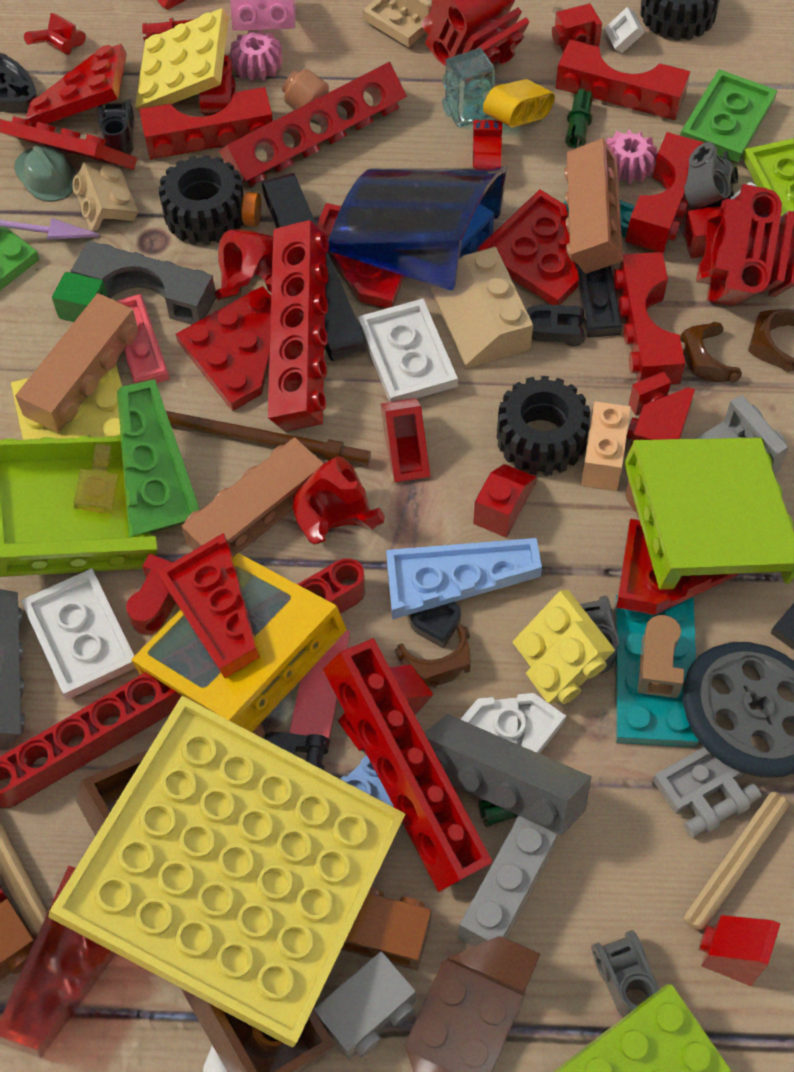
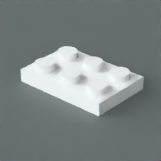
M424 299L358 316V324L389 402L412 398L417 399L458 387L457 375Z
M92 568L21 600L66 700L136 668L131 661L134 654Z

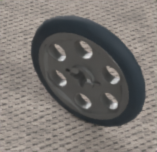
M729 642L712 647L697 657L689 667L684 679L682 700L687 721L695 737L710 754L723 764L748 775L770 778L794 774V737L789 736L782 726V722L794 724V701L784 700L777 691V687H786L794 694V660L769 646L753 642ZM750 666L756 669L760 675V680L754 681L746 677L742 667ZM719 679L725 682L729 687L730 693H718L712 687L711 680ZM749 705L752 707L759 706L762 712L759 709L752 710ZM721 714L729 717L734 724V729L725 730L721 728L715 720V715ZM759 736L765 739L769 744L770 751L762 752L757 750L751 742V737Z

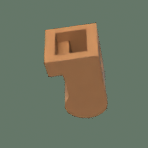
M657 615L647 623L641 644L638 693L678 698L683 685L684 669L673 668V656L680 638L681 629L677 621L672 617Z

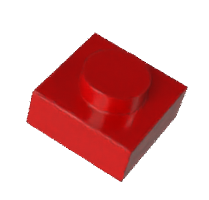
M665 372L632 384L628 405L631 406V410L635 415L641 413L643 405L668 395L671 381Z

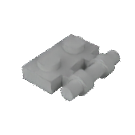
M705 747L660 771L653 778V782L675 814L688 807L694 812L695 817L684 823L686 832L692 838L703 831L710 833L719 828L720 821L734 813L738 816L750 809L751 803L761 798V793L756 785L751 784L744 789L739 787L735 780L742 777L744 773L723 764L710 754ZM720 789L726 799L710 807L705 797Z

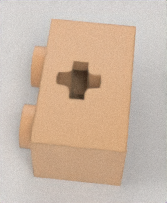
M594 401L581 486L617 491L623 465L631 406Z

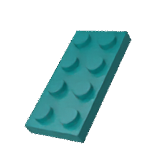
M616 594L615 628L619 638L615 659L616 743L696 748L699 740L695 737L686 718L682 700L683 685L678 698L638 693L642 639L648 621L657 615L672 617L680 626L681 634L673 656V668L684 669V682L689 667L696 660L694 597L653 615L616 608L618 594Z

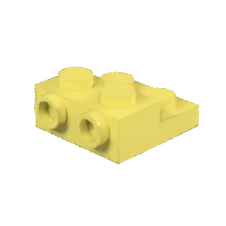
M560 590L512 641L531 667L526 672V675L549 704L557 702L566 704L575 699L581 692L580 686L587 679L601 673L607 666L605 660L615 651L569 590Z

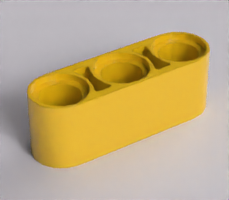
M528 79L493 87L486 96L483 112L509 127H517L545 118L552 109L555 93Z

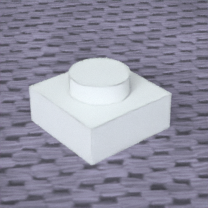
M626 7L605 27L614 49L621 54L645 33L636 13L629 7Z

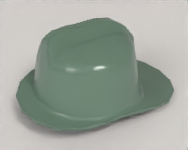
M36 145L21 153L15 160L14 169L16 175L35 198L43 201H58L66 198L73 192V179L77 174L74 167L59 149L52 146Z

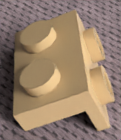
M374 0L363 9V20L405 46L410 47L426 33L421 23L424 17L430 13L432 3L428 0Z
M83 162L79 173L73 179V192L78 197L82 208V215L86 218L90 230L98 231L104 218L134 221L138 210L120 166Z

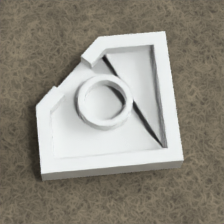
M535 693L518 694L517 698L494 700V697L477 699L461 720L540 754L564 724L566 715Z

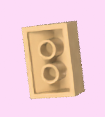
M496 247L464 255L431 286V293L465 369L531 350L532 321Z

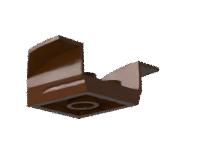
M498 936L447 958L448 960L443 961L405 1044L413 1072H493L522 1004L526 987L540 957V953L502 936Z

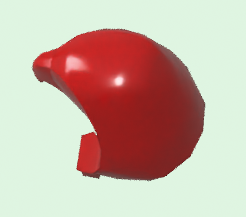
M229 230L223 234L218 249L221 288L215 292L217 300L237 295L240 287L247 286L253 275L263 278L267 290L272 292L273 236L247 230Z
M338 456L321 465L297 491L293 499V511L299 528L308 541L314 545L326 541L325 535L329 529L345 525H359L373 530L380 524H383L385 515L379 507L370 510L365 488L362 486L353 466L344 458Z

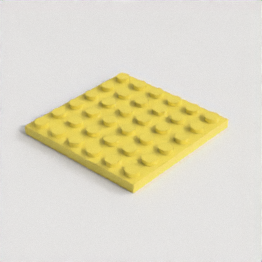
M181 696L50 909L48 917L293 1048L304 1029L403 821L405 813Z

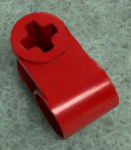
M225 54L221 85L199 93V104L202 114H216L230 103L235 92L236 85L235 79L232 76V61Z

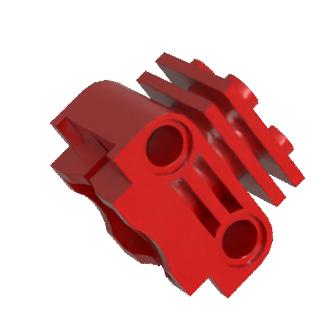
M432 0L431 11L424 17L421 26L428 34L425 44L436 59L444 66H449L458 60L454 70L460 73L466 69L462 80L464 83H467L475 77L478 80L483 78L491 71L489 68L498 63L504 65L510 61L515 55L514 50L516 46L523 41L525 37L523 33L530 22L526 17L517 22L522 13L519 7L510 12L515 0Z
M743 184L737 197L733 200H724L721 204V209L711 211L707 215L704 229L706 248L704 256L698 265L696 282L709 284L706 301L732 306L738 305L756 294L762 295L769 291L768 296L776 297L794 287V211H787L781 216L782 202L774 191L768 188Z

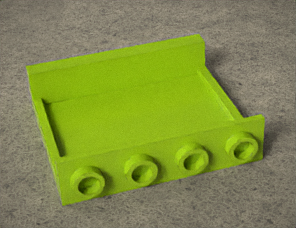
M121 435L114 437L80 436L78 438L60 439L43 437L28 440L6 438L0 440V577L85 572L91 568L94 572L143 569L142 565L149 554L156 556V536H151L150 533L139 537H129Z
M761 437L634 440L624 465L659 590L674 589L681 576L781 572L784 584L792 582L794 579L793 520L790 514H787L782 499V488L776 482L772 470L771 456L766 452Z

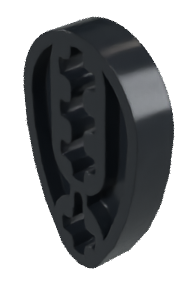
M0 53V112L27 113L30 102L38 97L33 81L27 71L17 61Z

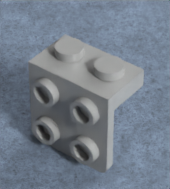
M743 395L730 401L724 422L694 438L761 437L766 452L771 456L774 474L780 471L789 448L783 436L770 427L763 419L760 410L755 405H751Z

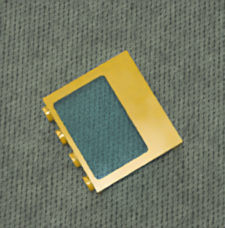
M237 553L233 560L260 658L229 677L224 678L180 610L141 648L131 661L140 675L145 672L189 700L253 732L347 629L337 605Z

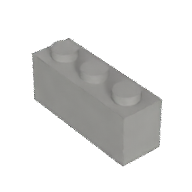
M518 816L459 924L458 938L471 946H476L498 936L507 939L554 850L557 838L555 832Z

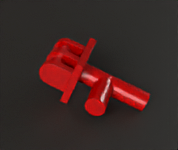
M50 13L48 29L24 33L26 44L46 42L66 55L71 54L72 47L81 46L86 40L85 32L76 30V25L56 13Z

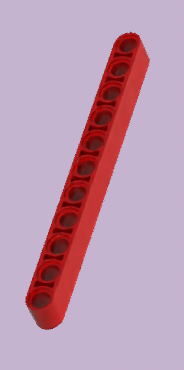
M351 558L338 560L297 584L337 605L340 614L357 605L365 596L364 569L357 560ZM346 579L356 581L354 584L351 585L340 584L342 581ZM281 593L248 612L254 636L290 601V596ZM201 641L162 662V664L178 674L189 676L188 680L201 688L207 687L221 673L215 664L207 663L211 657ZM145 672L1 755L0 781L6 778H11L8 786L0 790V808H11L169 716L183 695ZM145 696L155 697L149 704H138ZM111 716L120 717L115 724L110 726L103 725L104 721ZM78 736L84 737L79 745L74 747L67 746L73 738ZM42 757L48 758L43 766L31 768L37 759Z

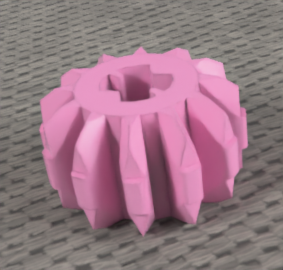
M248 30L247 35L238 34L237 40L231 43L230 59L232 67L239 74L240 78L249 77L251 82L256 78L265 81L266 76L275 77L276 71L281 69L283 62L282 47L279 40L274 38L273 33L264 34L262 30L252 33Z
M630 129L625 134L616 131L613 138H607L606 143L617 158L618 182L626 180L630 186L633 180L643 183L646 176L652 175L658 154L657 147L653 144V138H644L642 131L634 134Z

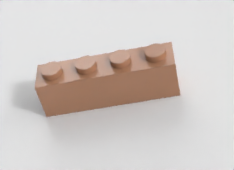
M604 138L568 151L567 167L564 168L565 178L568 182V192L565 193V200L569 208L566 226L570 234L567 253L572 263H577L585 274L623 261L617 158Z
M97 293L15 395L23 416L57 433L62 430L66 423L71 422L87 396H91L95 392L98 382L107 370H111L115 366L121 352L127 345L134 342L139 330L133 309Z
M295 437L285 445H279L265 461L258 466L249 468L238 482L230 488L221 490L211 503L202 510L194 511L188 516L185 523L181 525L186 544L192 550H195L224 533L234 557L293 510V499L297 491L324 463Z

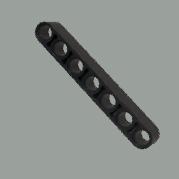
M294 173L262 181L264 198L276 228L311 220L316 225ZM326 252L328 282L325 283V297L328 303V312L325 314V330L328 341L324 347L329 359L335 361L365 352V342L329 253Z

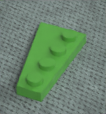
M155 379L122 386L117 391L128 530L129 537H139L182 525L191 513L200 509Z

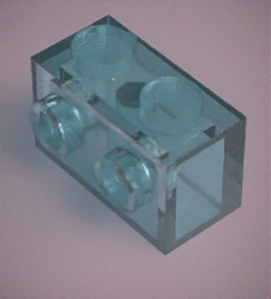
M482 48L446 59V74H443L442 77L445 87V98L442 99V105L447 117H452L458 128L473 123V120H483L491 117L483 112V104L486 96L494 87L495 68Z

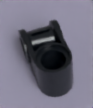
M125 99L123 103L102 104L98 106L99 128L102 138L106 139L105 146L130 155L133 151L134 112L131 99Z

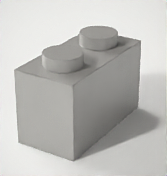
M380 951L315 1007L314 1011L328 1035L348 1060H350L357 1053L360 1057L367 1055L379 1044L381 1038L378 1035L391 1023L394 1027H398L415 1011L412 1005L416 1002V991L384 953Z

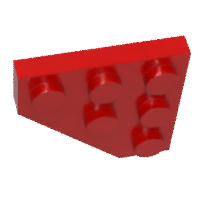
M122 43L113 47L111 45L100 47L45 92L34 98L30 102L26 115V120L32 121L31 127L36 128L37 122L48 124L117 100L127 57Z
M541 189L477 248V252L496 247L510 278L551 305H561L578 288V271L575 263H572L567 253L570 234L566 226V218L568 217L566 205Z
M326 203L317 222V227L328 238L330 258L359 302L384 308L393 307L421 235V224Z
M263 285L175 334L178 344L232 412L262 395L265 375L269 366L271 295Z
M630 518L616 608L656 615L738 574L681 576L674 589L659 590L640 520Z

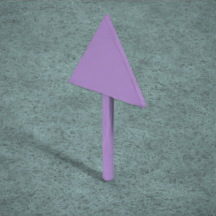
M52 218L49 227L0 220V227L48 233L47 239L100 236L98 233Z

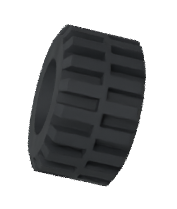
M642 0L640 15L643 18V23L646 26H650L652 32L660 33V36L664 38L673 37V40H680V38L688 40L693 39L694 35L699 37L705 31H709L712 28L713 23H715L720 0Z
M195 155L189 157V160L186 161L179 160L176 162L175 167L170 166L166 170V176L161 177L159 196L165 223L168 225V230L172 234L176 233L177 238L181 241L188 239L189 244L194 245L197 242H202L203 245H210V242L215 240L219 243L225 232L240 229L242 226L243 185L238 170H234V166L230 162L224 163L223 159L219 157L211 159L210 155H203L202 158H196Z
M541 376V380H535L534 377L526 378L525 384L521 382L514 384L512 391L507 390L503 395V402H500L498 410V448L500 452H504L505 460L508 463L515 461L516 469L521 471L524 468L529 469V474L536 476L537 471L544 472L545 476L553 475V470L557 469L561 473L567 470L568 464L574 466L578 462L579 455H583L587 442L590 408L586 405V398L583 394H577V388L574 385H564V380L560 378L552 381L549 380V376ZM545 420L554 423L559 428L544 432L529 427L527 423Z

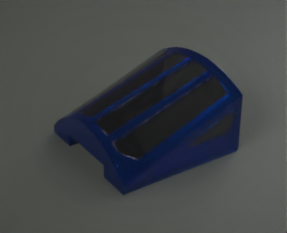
M508 166L370 168L356 180L348 192L333 225L328 240V251L447 290H453L456 286L461 241L478 204L493 211L494 219H497L501 214Z

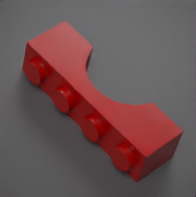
M569 40L558 63L555 88L575 94L578 93L579 89H585L592 92L593 99L676 120L686 96L691 71L660 63L647 72L637 74L623 73L611 68L604 62L600 54V47Z
M265 87L234 92L230 103L223 110L205 117L185 115L176 110L172 104L139 109L150 160L224 147L273 121Z
M666 132L657 154L652 178L659 181L667 190L655 195L639 196L630 217L625 242L663 253L669 240L675 242L681 222L677 221V219L684 220L689 206L684 192L689 169V158L692 152L705 142Z
M663 252L624 254L619 269L614 270L615 289L621 291L619 311L620 316L625 317L627 323L624 324L625 345H631L632 350L629 353L630 373H636L637 382L665 372L671 381V385L681 383L685 367L680 335L663 330L650 319L647 313L651 306L664 300L668 276Z

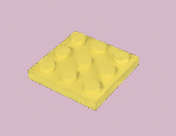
M222 8L211 13H204L197 19L185 24H178L173 29L161 34H154L145 40L135 108L138 111L143 108L173 104L221 85L229 16Z
M117 364L111 370H107L98 382L95 392L91 396H87L78 408L75 418L71 422L66 423L59 433L23 416L15 395L29 378L11 382L23 440L40 439L43 437L60 439L78 438L80 436L114 437L121 435L117 391L122 387Z

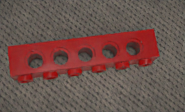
M389 61L220 149L219 152L225 163L230 162L234 166V170H238L242 183L247 181L249 187L267 178L264 173L265 171L274 167L276 172H279L294 164L291 159L292 157L301 153L303 158H306L321 150L318 144L328 139L330 144H333L348 136L345 129L354 125L356 130H359L374 122L371 117L372 115L381 112L384 117L400 108L397 102L406 98L407 95ZM364 92L372 96V106L365 102ZM338 105L342 106L346 110V120L342 119L338 115ZM311 119L316 120L320 124V134L315 133L311 129ZM284 133L292 136L294 140L293 148L285 145L283 141ZM256 147H261L265 150L267 154L266 162H261L256 157Z
M311 220L273 229L268 419L285 432L322 425L323 410L326 409L327 405L324 394V378L327 375L324 346L328 341L325 330V314L328 312L325 283L328 282L326 252L329 250V242L326 234L321 232Z
M372 638L340 651L322 670L394 808L405 813L402 823L437 891L440 892L493 863L375 639Z

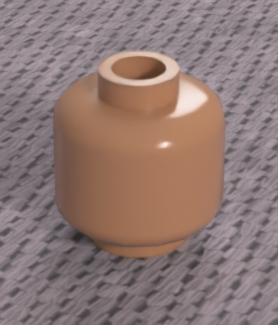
M304 69L300 72L295 70L283 85L284 101L296 110L329 93V85L309 69Z

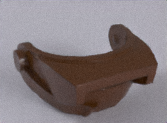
M794 310L762 311L757 316L748 351L762 361L782 368L784 371L791 372L794 370V358L781 351L775 345L770 331L781 326H794Z
M712 322L710 324L696 325L682 332L680 339L681 342L685 343L683 354L689 369L695 375L711 382H736L740 379L742 372L739 367L726 366L710 356L704 347L703 339L717 336L723 332L724 328L721 323Z
M462 624L457 626L460 644L453 653L443 658L426 660L414 657L406 650L404 644L401 643L395 649L398 661L401 662L402 666L412 665L427 686L435 688L438 685L451 682L463 670L465 673L470 672L471 658L467 640L470 638V634L466 626L463 627Z

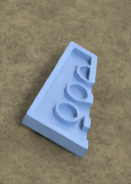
M537 538L386 550L392 619L539 578L542 573Z

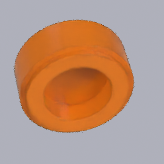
M246 192L244 194L241 212L242 221L245 226L259 225L262 208L260 193Z

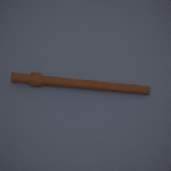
M166 411L170 425L173 427L274 447L285 445L295 437L314 455L324 456L326 461H330L338 456L349 462L369 465L371 451L344 446V442L329 439L327 442Z

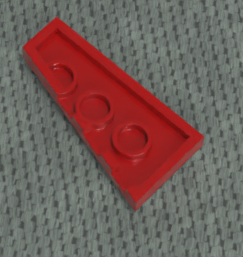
M13 116L12 122L0 119V133L135 170L137 157L105 146L106 139L87 134L86 139L83 140L80 139L81 133L65 128L61 129L60 134L55 133L56 127L37 122L36 128L31 127L32 121Z
M224 533L157 572L164 586L224 678L229 677L260 658L230 545Z

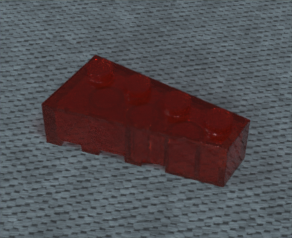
M69 865L0 1019V1044L38 1058H42L116 956V953L48 917L50 909L76 869Z

